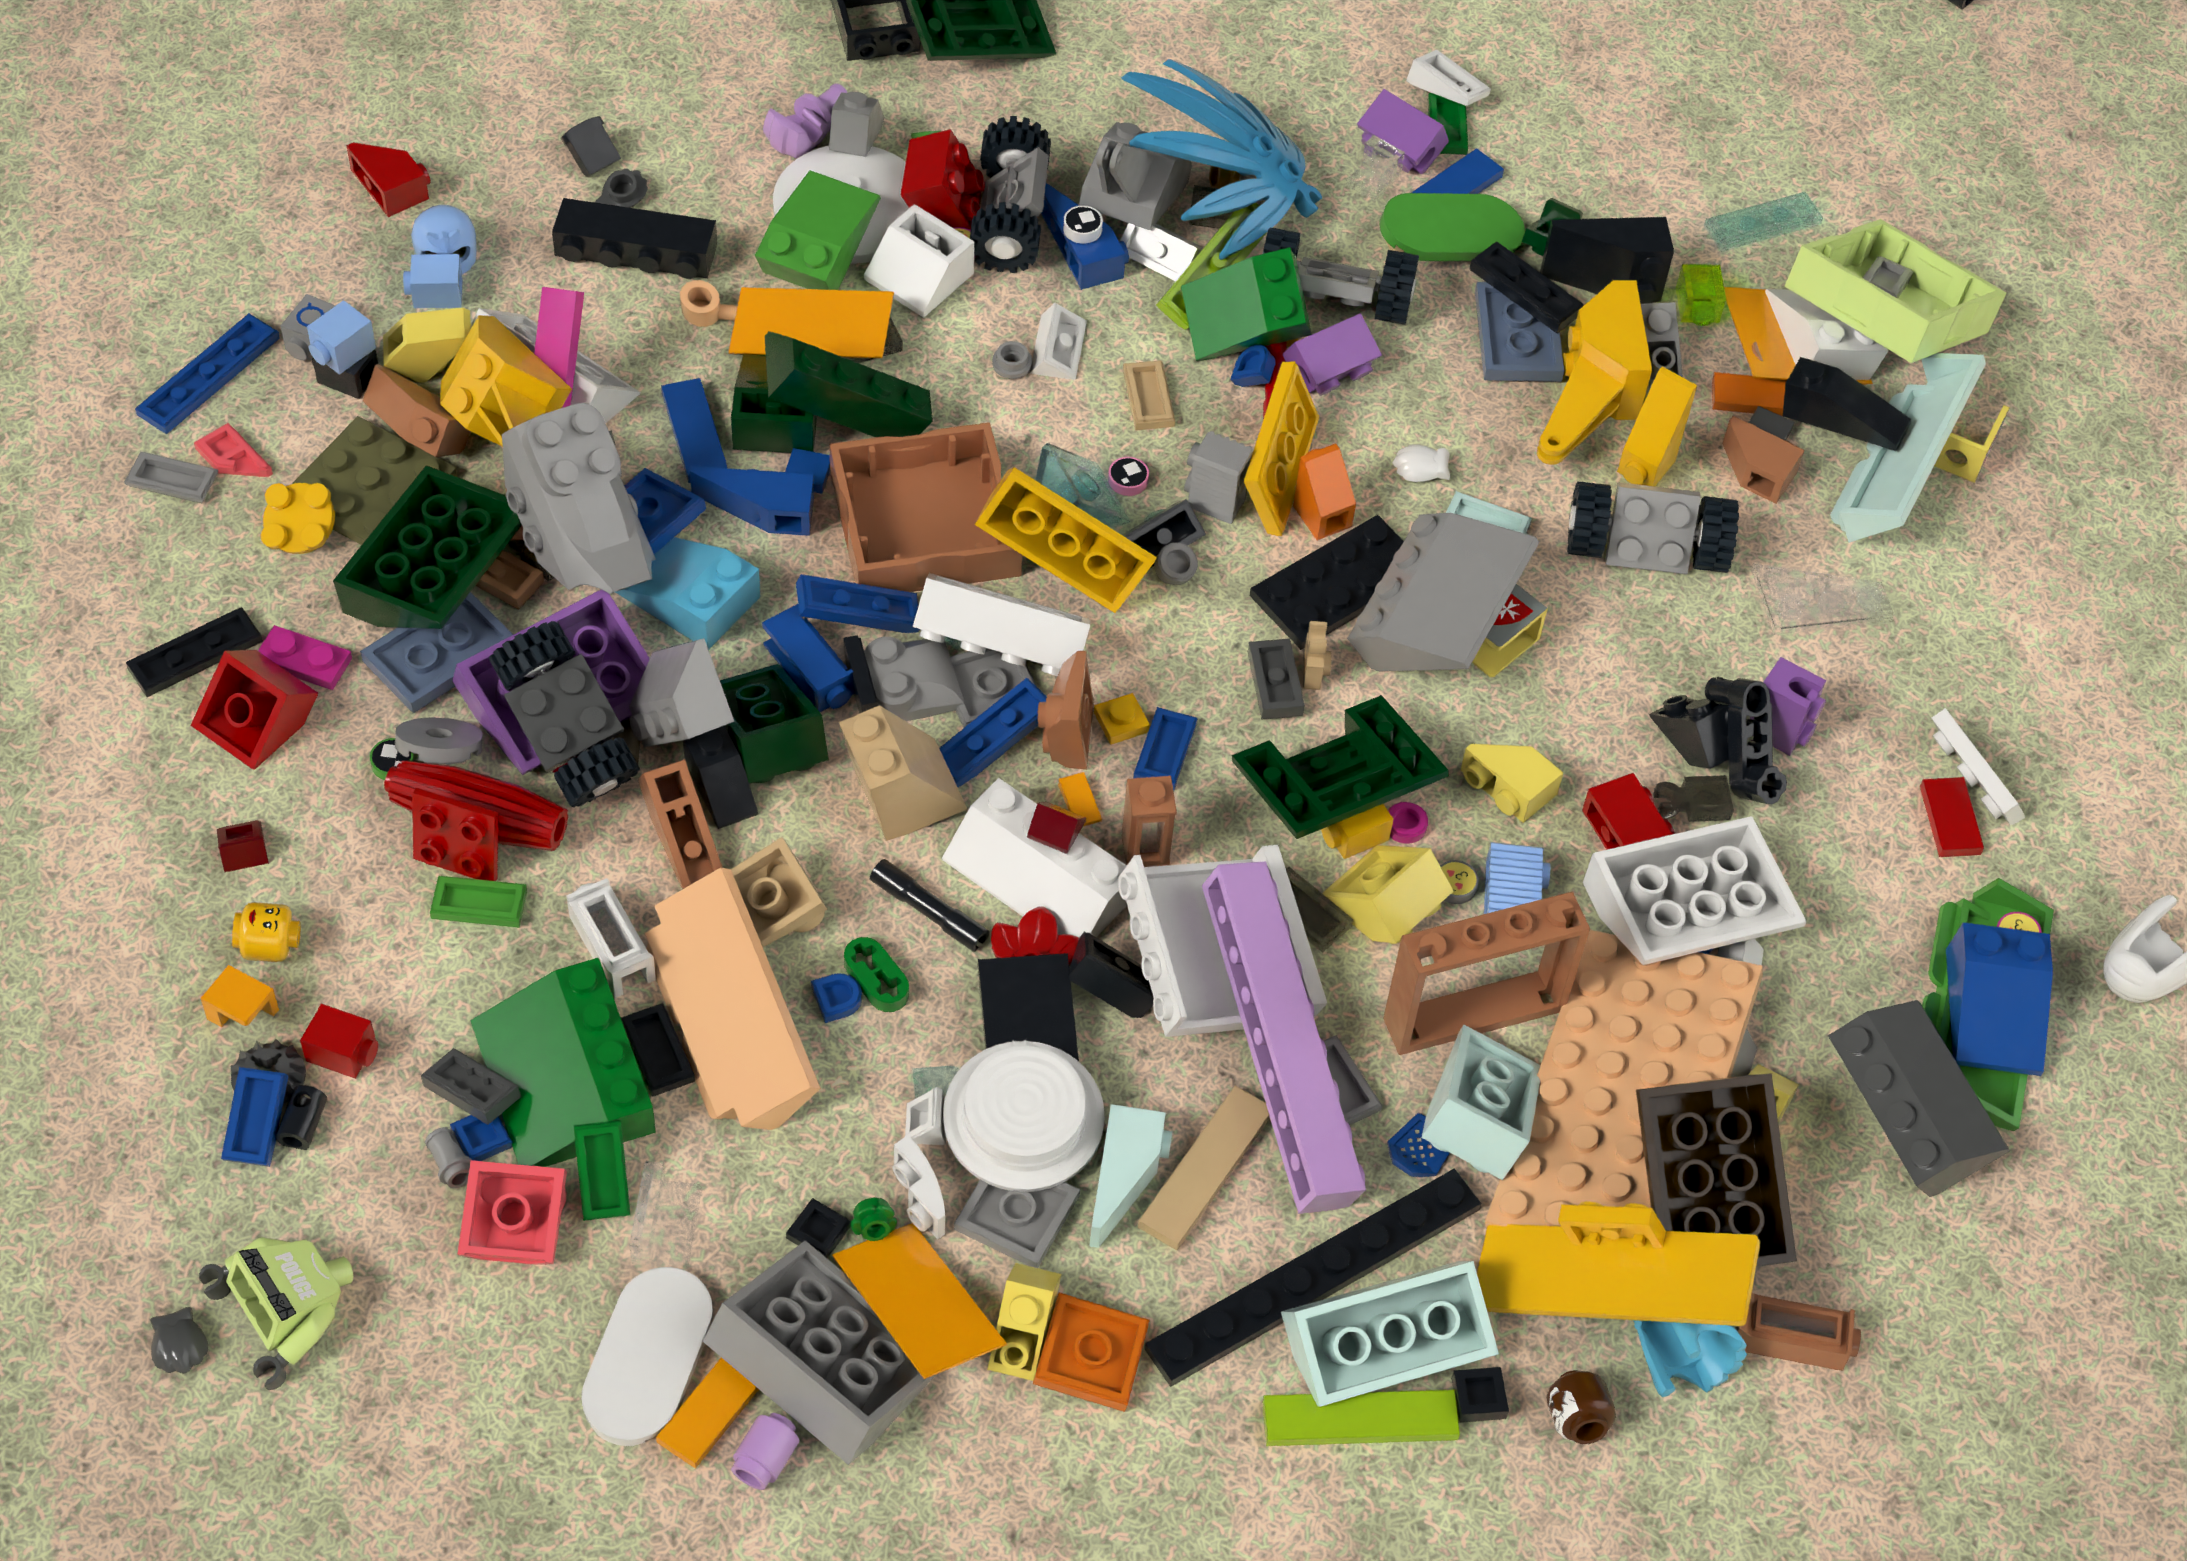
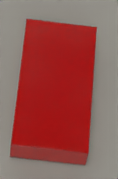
M1964 777L1923 779L1920 784V790L1939 857L1981 855L1984 845Z

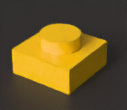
M1133 693L1094 705V715L1110 745L1146 734L1150 729V724Z

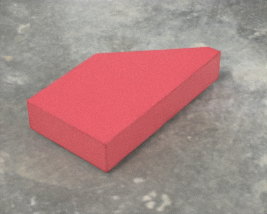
M229 423L194 442L195 449L214 469H218V474L269 477L273 474L269 464Z

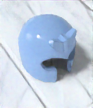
M436 205L426 209L415 219L411 233L415 255L425 254V251L436 254H452L458 249L466 247L465 254L460 258L462 275L471 269L476 261L477 254L476 233L471 219L464 211L450 205Z

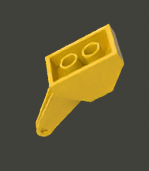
M1613 280L1579 309L1575 326L1569 327V353H1563V376H1569V379L1543 434L1540 436L1537 456L1543 463L1555 465L1562 462L1608 417H1612L1615 420L1637 419L1643 406L1652 373V366L1636 280Z
M479 315L441 380L440 405L465 429L503 447V433L534 417L561 409L572 388L497 318Z

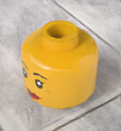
M248 903L242 913H235L232 929L233 948H239L241 956L246 960L282 962L287 958L290 947H299L301 922L292 920V913L287 905Z

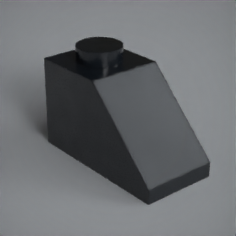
M725 725L683 740L684 759L689 773L717 828L720 829L758 815L740 754Z

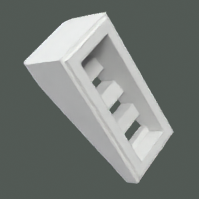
M1438 50L1414 59L1406 80L1415 87L1465 106L1489 96L1491 91L1487 85Z

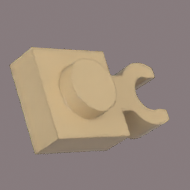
M1310 621L1303 657V689L1320 690L1322 676H1330L1332 655L1331 651H1326L1327 622Z

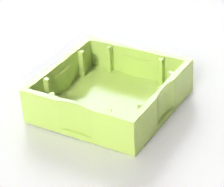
M1882 219L1855 227L1846 234L1828 236L1802 245L1784 286L1910 363L1987 334L2006 295L2005 291L1964 267L1940 256L1923 243ZM1878 256L1913 271L1908 285L1898 299L1863 278Z

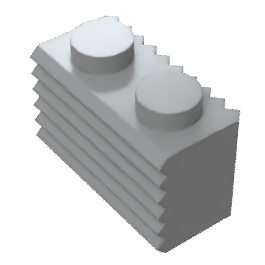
M1214 431L1208 432L1201 444L1198 442L1194 443L1187 459V465L1191 466L1192 469L1184 486V491L1189 492L1188 502L1192 509L1232 524L1247 496L1244 478L1252 457L1253 449L1251 445L1245 447L1244 443L1238 444L1236 440L1230 441L1229 437L1222 438L1221 434L1215 435Z

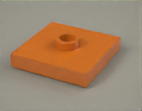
M1059 1292L1033 1384L1125 1412L1150 1320Z

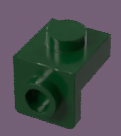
M1550 198L1546 201L1540 219L1526 228L1521 242L1532 246L1531 249L1536 254L1543 256L1551 220L1582 219L1583 213L1563 202Z

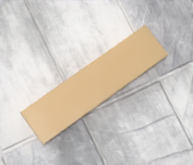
M1235 1085L1138 1221V1228L1171 1248L1178 1250L1269 1121L1270 1116L1266 1103Z

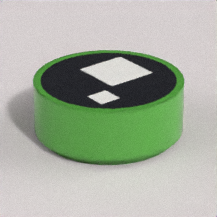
M388 738L378 742L370 752L372 771L382 780H385L389 769L392 766L397 767L402 760L415 761L414 753L409 751V757H405L395 749V738Z

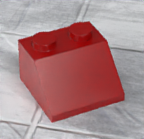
M257 650L224 651L190 726L255 770L304 726L319 693Z

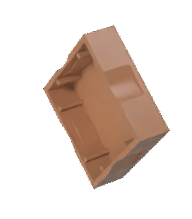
M990 422L935 429L913 436H884L829 444L830 475L855 583L914 592L924 589L929 573L966 584L1021 576L1022 554L975 525L989 496L1001 481V463Z

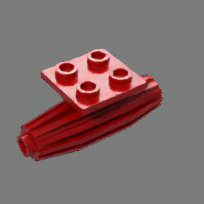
M402 760L397 767L392 766L389 769L384 782V789L388 792V796H390L389 800L412 812L413 859L473 879L496 881L498 879V843L555 851L560 846L568 825L567 809L519 785L456 766Z

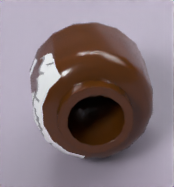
M1568 1371L1561 1375L1549 1388L1546 1396L1548 1408L1556 1431L1564 1439L1579 1444H1591L1601 1440L1612 1427L1616 1418L1615 1407L1607 1385L1599 1375L1588 1371Z

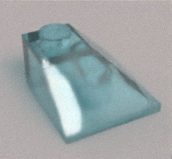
M1046 443L1042 447L1035 479L1037 482L1111 529L1130 522L1098 463L1050 443Z

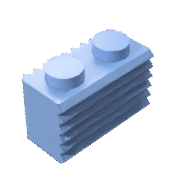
M1490 843L1486 858L1484 914L1542 899V889H1548L1551 868L1550 863L1543 862V847Z

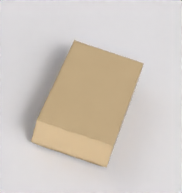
M1163 361L1124 363L1123 374L1135 430L1175 427V417Z

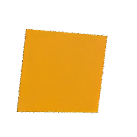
M1722 286L1723 294L1753 378L1787 380L1796 365L1766 295V289ZM1754 342H1757L1763 362L1752 351ZM1871 379L1856 380L1862 385L1873 384Z

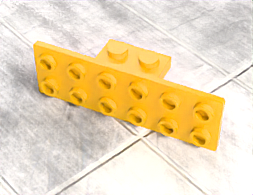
M1590 1201L1581 1202L1579 1205L1561 1204L1558 1218L1561 1226L1517 1224L1487 1226L1477 1270L1487 1312L1744 1326L1746 1324L1760 1248V1240L1756 1235L1666 1231L1653 1208L1637 1203H1629L1624 1207L1603 1206Z

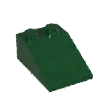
M779 664L720 680L734 722L726 724L725 727L740 754L749 784L768 782L777 775L794 770H808L817 763L829 760L822 714Z

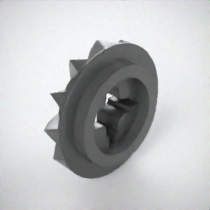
M277 1039L273 1043L262 1044L256 1040L253 1048L246 1052L240 1050L235 1065H231V1085L233 1090H235L239 1067L258 1069L255 1065L257 1064L260 1067L263 1066L269 1069L275 1065L276 1072L288 1075L283 1104L290 1100L293 1089L296 1086L304 1084L306 1077L304 1060L297 1053L294 1046L282 1045Z

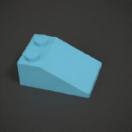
M674 537L654 554L656 560L652 561L651 565L653 579L615 592L692 641L704 638L709 650L760 598L759 569L725 548Z

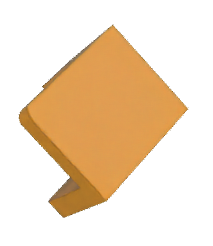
M230 965L224 969L200 998L207 1020L220 1027H223L229 1018L243 1026H247L261 1010L272 1016H275L279 1011L273 988Z

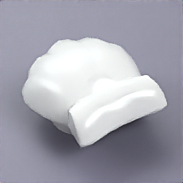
M1412 444L1400 449L1392 462L1397 468V473L1407 481L1423 482L1436 478L1450 479L1448 469L1450 454L1446 448H1440L1436 451L1424 445Z

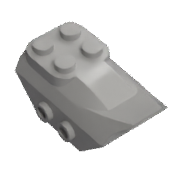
M589 403L573 404L534 417L502 434L507 502L510 509L517 513L523 526V539L527 548L534 552L537 562L568 590L588 585L602 589L609 594L653 579L651 565L652 561L656 560L638 519L637 504L632 495L627 493L621 479L619 454L605 421L596 408L589 405Z

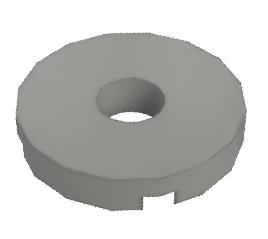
M429 717L403 722L396 727L395 749L405 757H409V751L419 754V760L424 761V763H462L471 759L472 752L476 756L482 752V731L475 725L450 718Z

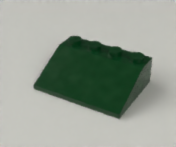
M426 465L333 580L342 612L377 627L442 629L522 526L517 513L510 509L506 495Z

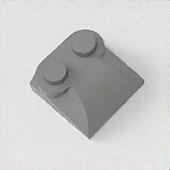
M880 637L867 645L864 653L878 700V706L880 705L905 721H911L954 711L958 705L965 704L945 640L944 643L928 639L902 643L894 637Z

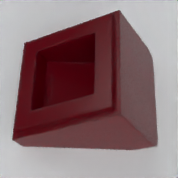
M261 820L217 829L218 848L224 873L269 864Z

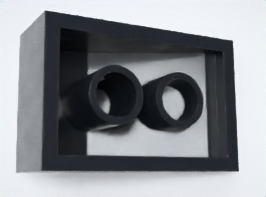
M1667 218L1551 220L1540 273L1548 279L1594 294H1598L1613 280H1636L1640 304L1661 302L1674 254Z

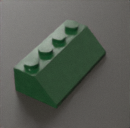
M770 331L764 336L768 398L873 437L919 435L933 422L930 390L788 336Z

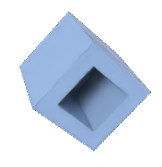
M459 254L411 255L410 271H404L403 286L405 295H412L413 307H462L463 276Z
M344 300L307 326L310 340L309 351L312 357L319 364L328 365L339 375L376 349L372 322Z

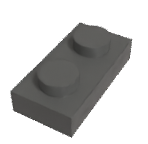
M1290 638L1249 642L1247 652L1261 720L1303 716L1305 705Z

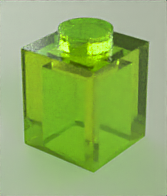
M1682 264L1676 284L1681 323H1694L1699 326H1706L1711 323L1720 322L1726 302L1720 265Z

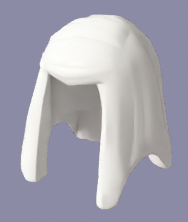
M2166 895L2150 904L2124 927L2110 946L2104 960V978L2109 989L2118 997L2131 1002L2142 1003L2155 1000L2187 985V951L2183 953V949L2174 941H2171L2170 935L2162 931L2158 923L2176 905L2177 900L2173 895Z

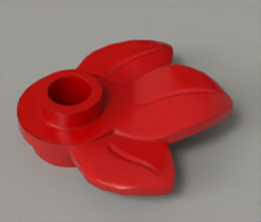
M1043 906L1028 911L1020 920L1018 927L1005 923H995L991 933L992 950L996 958L1068 953L1069 966L1079 938L1073 935H1058V927L1054 915Z

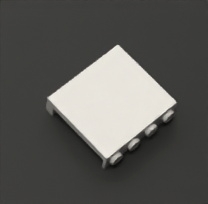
M1278 845L1262 846L1253 859L1144 867L1141 855H1134L1120 874L1118 882L1121 897L1126 900L1131 917V934L1138 941L1142 955V973L1145 979L1149 980L1154 997V1014L1156 1019L1161 1021L1165 1037L1244 1029L1202 888L1203 883L1219 864L1266 861L1270 876L1277 884V899L1282 915L1289 924V938L1294 955L1301 963L1302 981L1307 997L1311 999L1314 1006V1018L1326 1006L1325 993Z

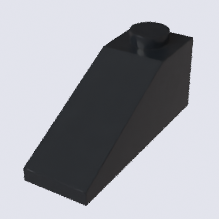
M1800 357L1785 384L1783 417L1894 451L1897 450L1911 424V418L1837 367Z

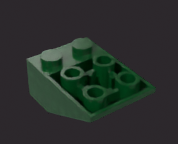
M743 354L734 387L731 412L733 450L791 453L792 449L795 448L814 452L817 416L768 398L766 355Z

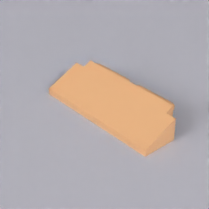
M720 867L654 905L661 924L645 932L648 941L646 949L654 957L656 981L670 1017L675 1024H680L683 1030L682 1047L695 1075L696 1084L709 1116L712 1119L719 1120L723 1118L735 1120L738 1117L741 1127L773 1130L785 1123L821 1088L731 869Z

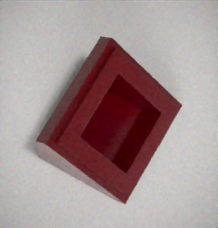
M1047 801L1037 803L1027 838L1068 854L1086 822V817Z

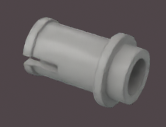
M442 1127L434 1130L426 1137L425 1144L439 1167L438 1177L440 1182L447 1184L450 1188L465 1186L468 1182L470 1161L472 1159L464 1155L451 1128Z

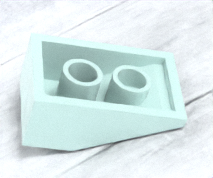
M1463 1025L1428 1108L1421 1138L1429 1141L1435 1148L1444 1152H1450L1469 1162L1478 1171L1490 1173L1503 1180L1530 1142L1540 1079L1537 1076L1540 1065Z

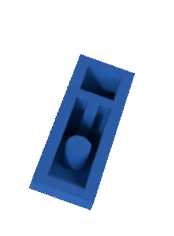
M1046 183L1044 207L1041 215L1080 289L1123 279L1125 264L1129 263V254L1124 241H1118L1113 229L1105 222L1102 224L1100 237L1094 242L1081 244L1068 239L1063 230L1064 216L1069 209L1079 205Z

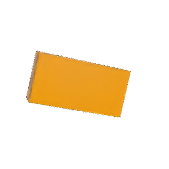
M1081 772L1059 778L1058 787L1068 810L1086 817L1083 827L1102 822V817L1085 773Z

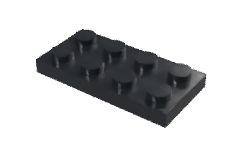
M1376 515L1251 587L1249 596L1302 650L1305 648L1310 621L1327 622V635L1358 617L1363 612L1375 592L1376 585L1382 580L1393 561L1395 553L1400 549L1404 541L1379 515Z

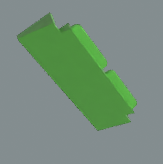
M2000 878L1974 892L1972 903L1963 898L1956 903L1946 902L1939 910L1928 970L1929 978L1937 986L1936 993L1932 992L1924 997L1922 1006L1951 1054L1952 1038L1946 948L1962 923L1997 927L1998 921L2005 914L2023 912L2037 920L2042 933L2050 934L2054 909ZM1958 1065L1994 1125L2011 1131L2019 1129L2028 1074Z

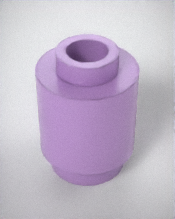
M771 1413L770 1416L759 1415L733 1456L735 1460L731 1468L733 1474L743 1483L758 1490H764L768 1483L775 1482L799 1443V1438L794 1432L796 1430L795 1425L789 1419L777 1413Z

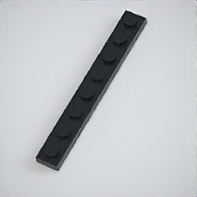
M1454 1168L1146 1342L1144 1350L1171 1387L1284 1322L1281 1314L1282 1311L1329 1297L1479 1211L1482 1203Z

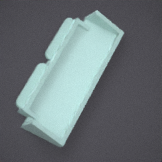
M1936 353L1921 359L1927 384H1907L1903 393H1898L1891 398L1889 404L1911 418V424L1896 451L1871 443L1867 444V451L1870 454L1869 458L1857 463L1830 516L1835 524H1839L1841 530L1845 531L1849 543L1904 525L1986 365L1984 355Z

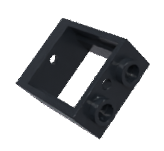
M831 0L847 61L870 60L875 57L920 52V38L906 0ZM897 3L902 24L852 31L846 8Z

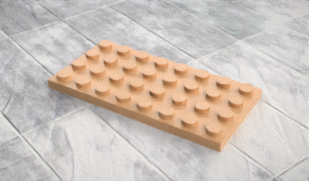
M1590 930L1568 1002L1560 1009L1537 1074L1540 1079L1530 1142L1505 1178L1499 1180L1485 1219L1486 1229L1488 1225L1507 1227V1224L1561 1226L1558 1222L1561 1204L1579 1205L1581 1202L1590 1201L1603 1206L1624 1207L1629 1203H1637L1651 1208L1636 1090L1731 1077L1761 984L1763 966L1699 952L1642 965L1616 935Z

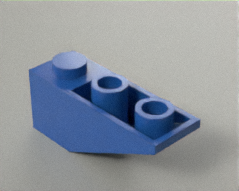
M690 466L691 492L704 498V501L768 533L810 536L814 504V474Z

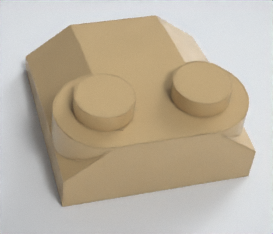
M783 837L731 869L763 947L792 931L807 932L821 923L827 908Z

